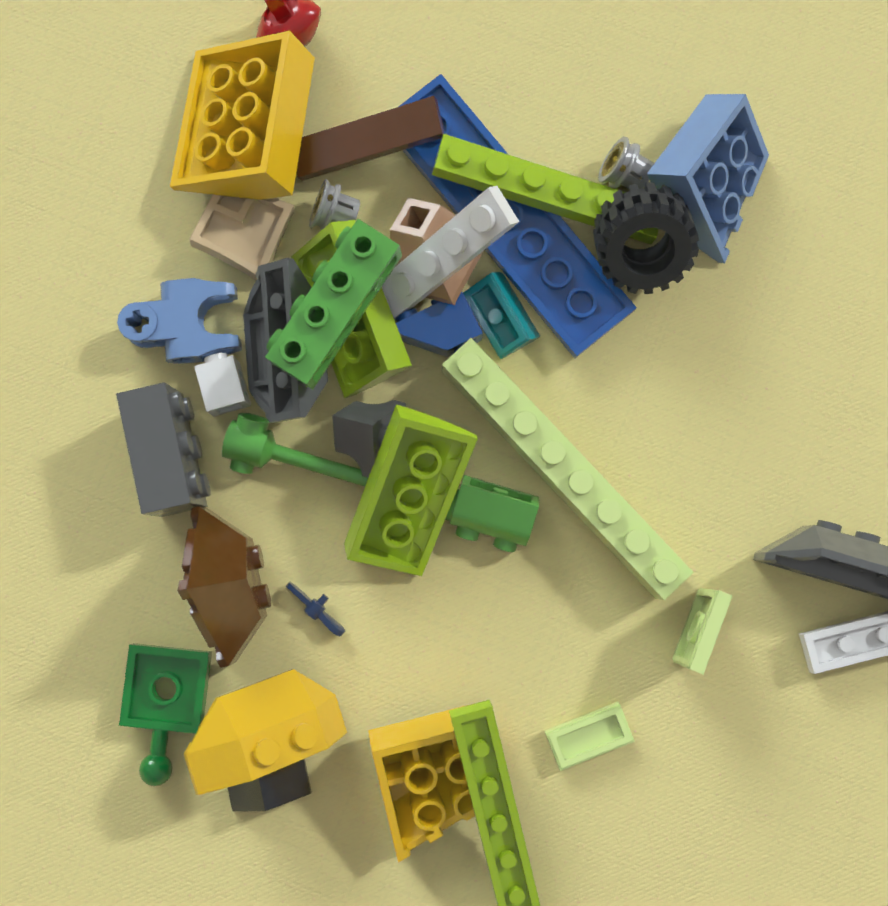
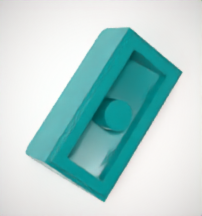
M502 272L490 273L463 292L473 314L500 359L507 357L540 337Z

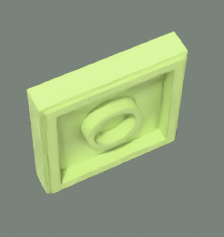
M698 589L672 658L674 663L704 675L733 597L732 595L720 590Z

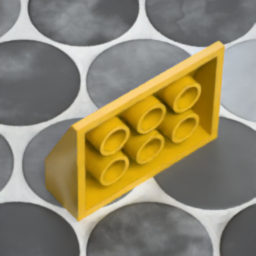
M291 31L195 52L170 187L173 190L258 200L293 195L315 57Z

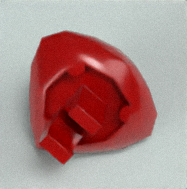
M264 0L267 8L259 21L256 38L291 31L304 47L311 42L321 17V8L312 0Z

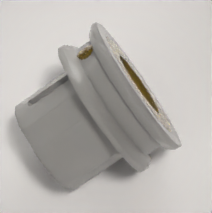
M623 136L613 145L604 159L599 171L598 180L602 183L609 182V187L614 189L620 185L629 189V185L636 183L638 189H641L649 181L647 173L654 165V162L639 154V144H630L629 139Z
M325 179L314 203L309 227L319 226L322 230L331 222L356 220L360 200L340 193V184L332 186Z

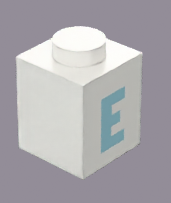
M227 353L213 354L204 358L205 363L194 366L206 412L215 417L251 406L240 362L233 355L227 356Z

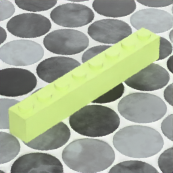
M472 338L442 364V373L655 599L666 600L694 573Z

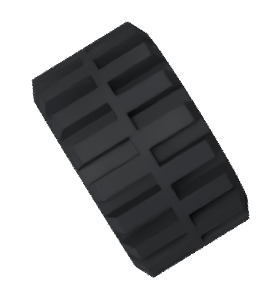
M646 182L645 188L638 189L637 183L629 185V192L624 194L621 190L613 194L614 201L611 203L606 200L601 206L602 214L596 215L594 221L596 229H593L597 258L599 266H602L604 276L607 280L612 278L614 286L621 289L626 285L629 293L636 294L638 289H643L644 294H653L654 288L660 287L661 291L670 288L669 282L674 280L676 283H679L684 278L682 271H690L694 266L692 257L698 256L699 247L697 242L699 237L688 205H685L683 198L678 193L673 195L671 188L662 185L657 190L655 183ZM658 228L666 232L657 244L646 249H633L625 245L627 239L641 229Z

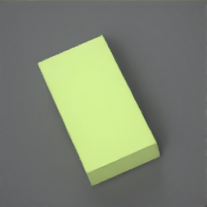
M618 702L545 730L560 771L635 742L621 705Z

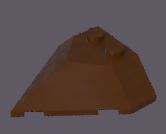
M194 507L191 508L190 513L193 528L187 531L182 569L185 573L183 580L179 581L177 591L182 600L187 599L191 606L190 614L208 647H215L216 661L220 668L237 662L267 617L266 608L271 607V597L268 585H261L259 569L264 568V560L260 545H254L253 538L210 509Z

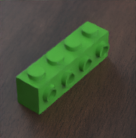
M357 219L352 228L347 226L340 233L335 243L336 252L329 262L324 260L318 266L312 278L314 285L306 296L302 294L296 299L289 312V315L292 316L283 330L279 328L274 332L266 346V349L269 351L265 356L267 360L312 390L402 257L399 244L360 219Z

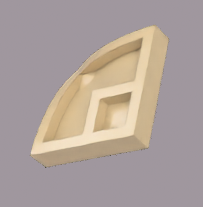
M213 194L189 239L192 247L218 258L257 280L255 275L258 266L271 263L274 259L282 237L294 214V205L278 198L258 200Z

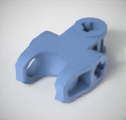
M196 278L165 281L160 284L161 300L130 303L118 315V328L125 338L140 348L165 346L166 362L168 363L204 362L205 357L213 354H232L242 351L241 339H239L238 335L212 334L207 332L204 327V317L210 308L218 304L238 300L237 288L234 283L205 281ZM142 319L147 320L149 324L143 325L142 332L139 333L135 327L141 325Z

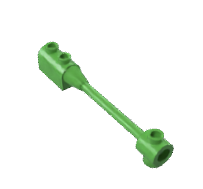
M239 413L237 420H232L227 429L222 446V457L231 459L230 469L233 471L251 474L254 467L262 468L273 459L364 487L368 481V477L362 476L361 469L277 445L273 431L268 430V419L251 413ZM464 475L460 490L457 489L445 520L449 521L451 525L457 526L455 534L460 538L477 541L480 533L495 537L493 545L496 548L507 552H515L518 544L526 546L539 509V497Z

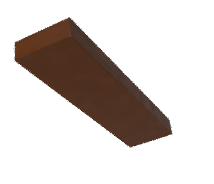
M431 96L302 137L296 172L297 178L304 181L441 139L445 133L437 99Z

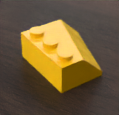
M450 710L368 730L371 751L398 863L411 855L410 851L428 840L429 843H432L442 837V831L462 819L468 821L475 817L449 714Z

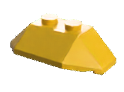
M291 669L216 697L201 722L192 743L190 742L185 750L184 757L196 795H202L256 780L324 751L347 733L336 695L295 669Z

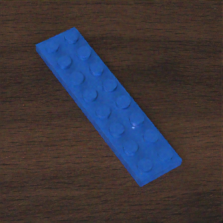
M442 74L438 75L400 105H406L434 96L438 102L445 134L508 154ZM441 139L402 150L455 215L484 192L432 175ZM506 199L519 223L486 248L485 251L570 354L577 358L633 313L637 307L622 289L613 285L612 278L607 280L603 274L602 266H599L596 258L561 216Z

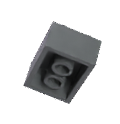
M165 382L116 393L141 514L165 517L191 511V508L208 507L206 497L211 495V490L206 474L200 473L198 459L202 458V448L198 436H192L189 421L194 420V411L189 397L184 398L181 392Z

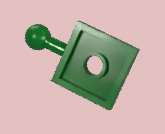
M136 643L129 644L119 726L153 729L150 755L143 759L139 768L141 779L150 786L164 784L172 774V763L166 756L169 731L196 734L204 719L212 651ZM161 677H168L174 681L176 692L173 698L163 699L157 694L156 684Z

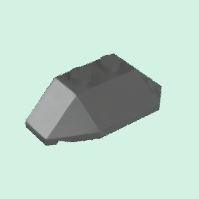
M285 258L258 266L255 275L257 280L250 291L243 313L248 388L259 407L266 413V418L270 423L305 418L328 382V372L326 370L312 390L265 358L269 352L266 349L269 339L277 329L283 330L292 316L289 315L293 303L300 295L306 296L312 288L294 259Z
M818 520L817 525L802 526L754 554V561L888 599V546L879 544L881 538L879 536L856 531L855 536L841 533V525Z

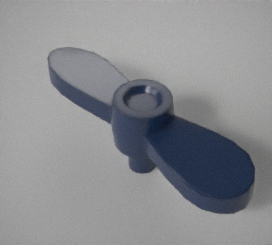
M289 581L286 587L306 605L305 613L314 620L319 618L333 634L339 637L342 636L345 632L344 627L324 611L326 609L324 604L329 600L328 596L322 594L318 600L315 598L311 600L302 590Z

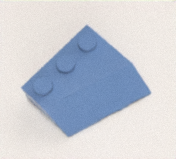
M706 94L647 173L650 182L655 183L657 190L662 185L671 188L673 195L678 193L683 198L685 205H688L698 233L699 241L697 244L699 249L718 263H725L730 252L725 248L731 232H738L743 221L739 213L745 197L753 196L769 157L746 94Z

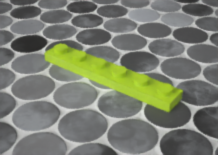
M443 134L432 172L433 176L481 191H485L489 187L498 186L506 199L594 227L596 215L602 214L601 206L606 200L612 203L614 201L613 194L618 191L617 189L447 134ZM658 228L641 229L629 238L652 244L657 238Z
M490 700L450 710L449 714L497 906H540L493 706Z

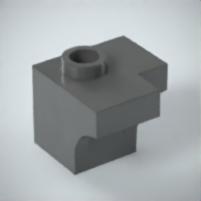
M396 400L381 404H367L354 401L332 415L335 451L352 457L359 465L362 476L369 478L396 405L406 407V403Z

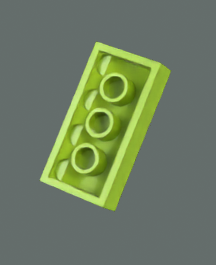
M356 220L329 223L291 256L311 287L314 285L312 278L318 266L324 260L329 262L336 252L335 243L340 233L347 226L352 228ZM382 287L331 362L344 398L363 392L412 366Z
M396 405L344 542L347 560L422 576L478 440L477 435L434 416Z

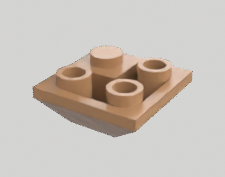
M408 198L390 229V239L400 245L402 257L397 265L456 215L439 204ZM483 252L425 298L455 305Z

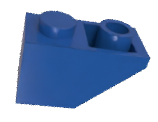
M463 292L459 295L455 305L432 300V306L420 312L416 308L410 309L396 318V325L403 343L444 357L453 355L470 338L476 343L482 341L483 332Z

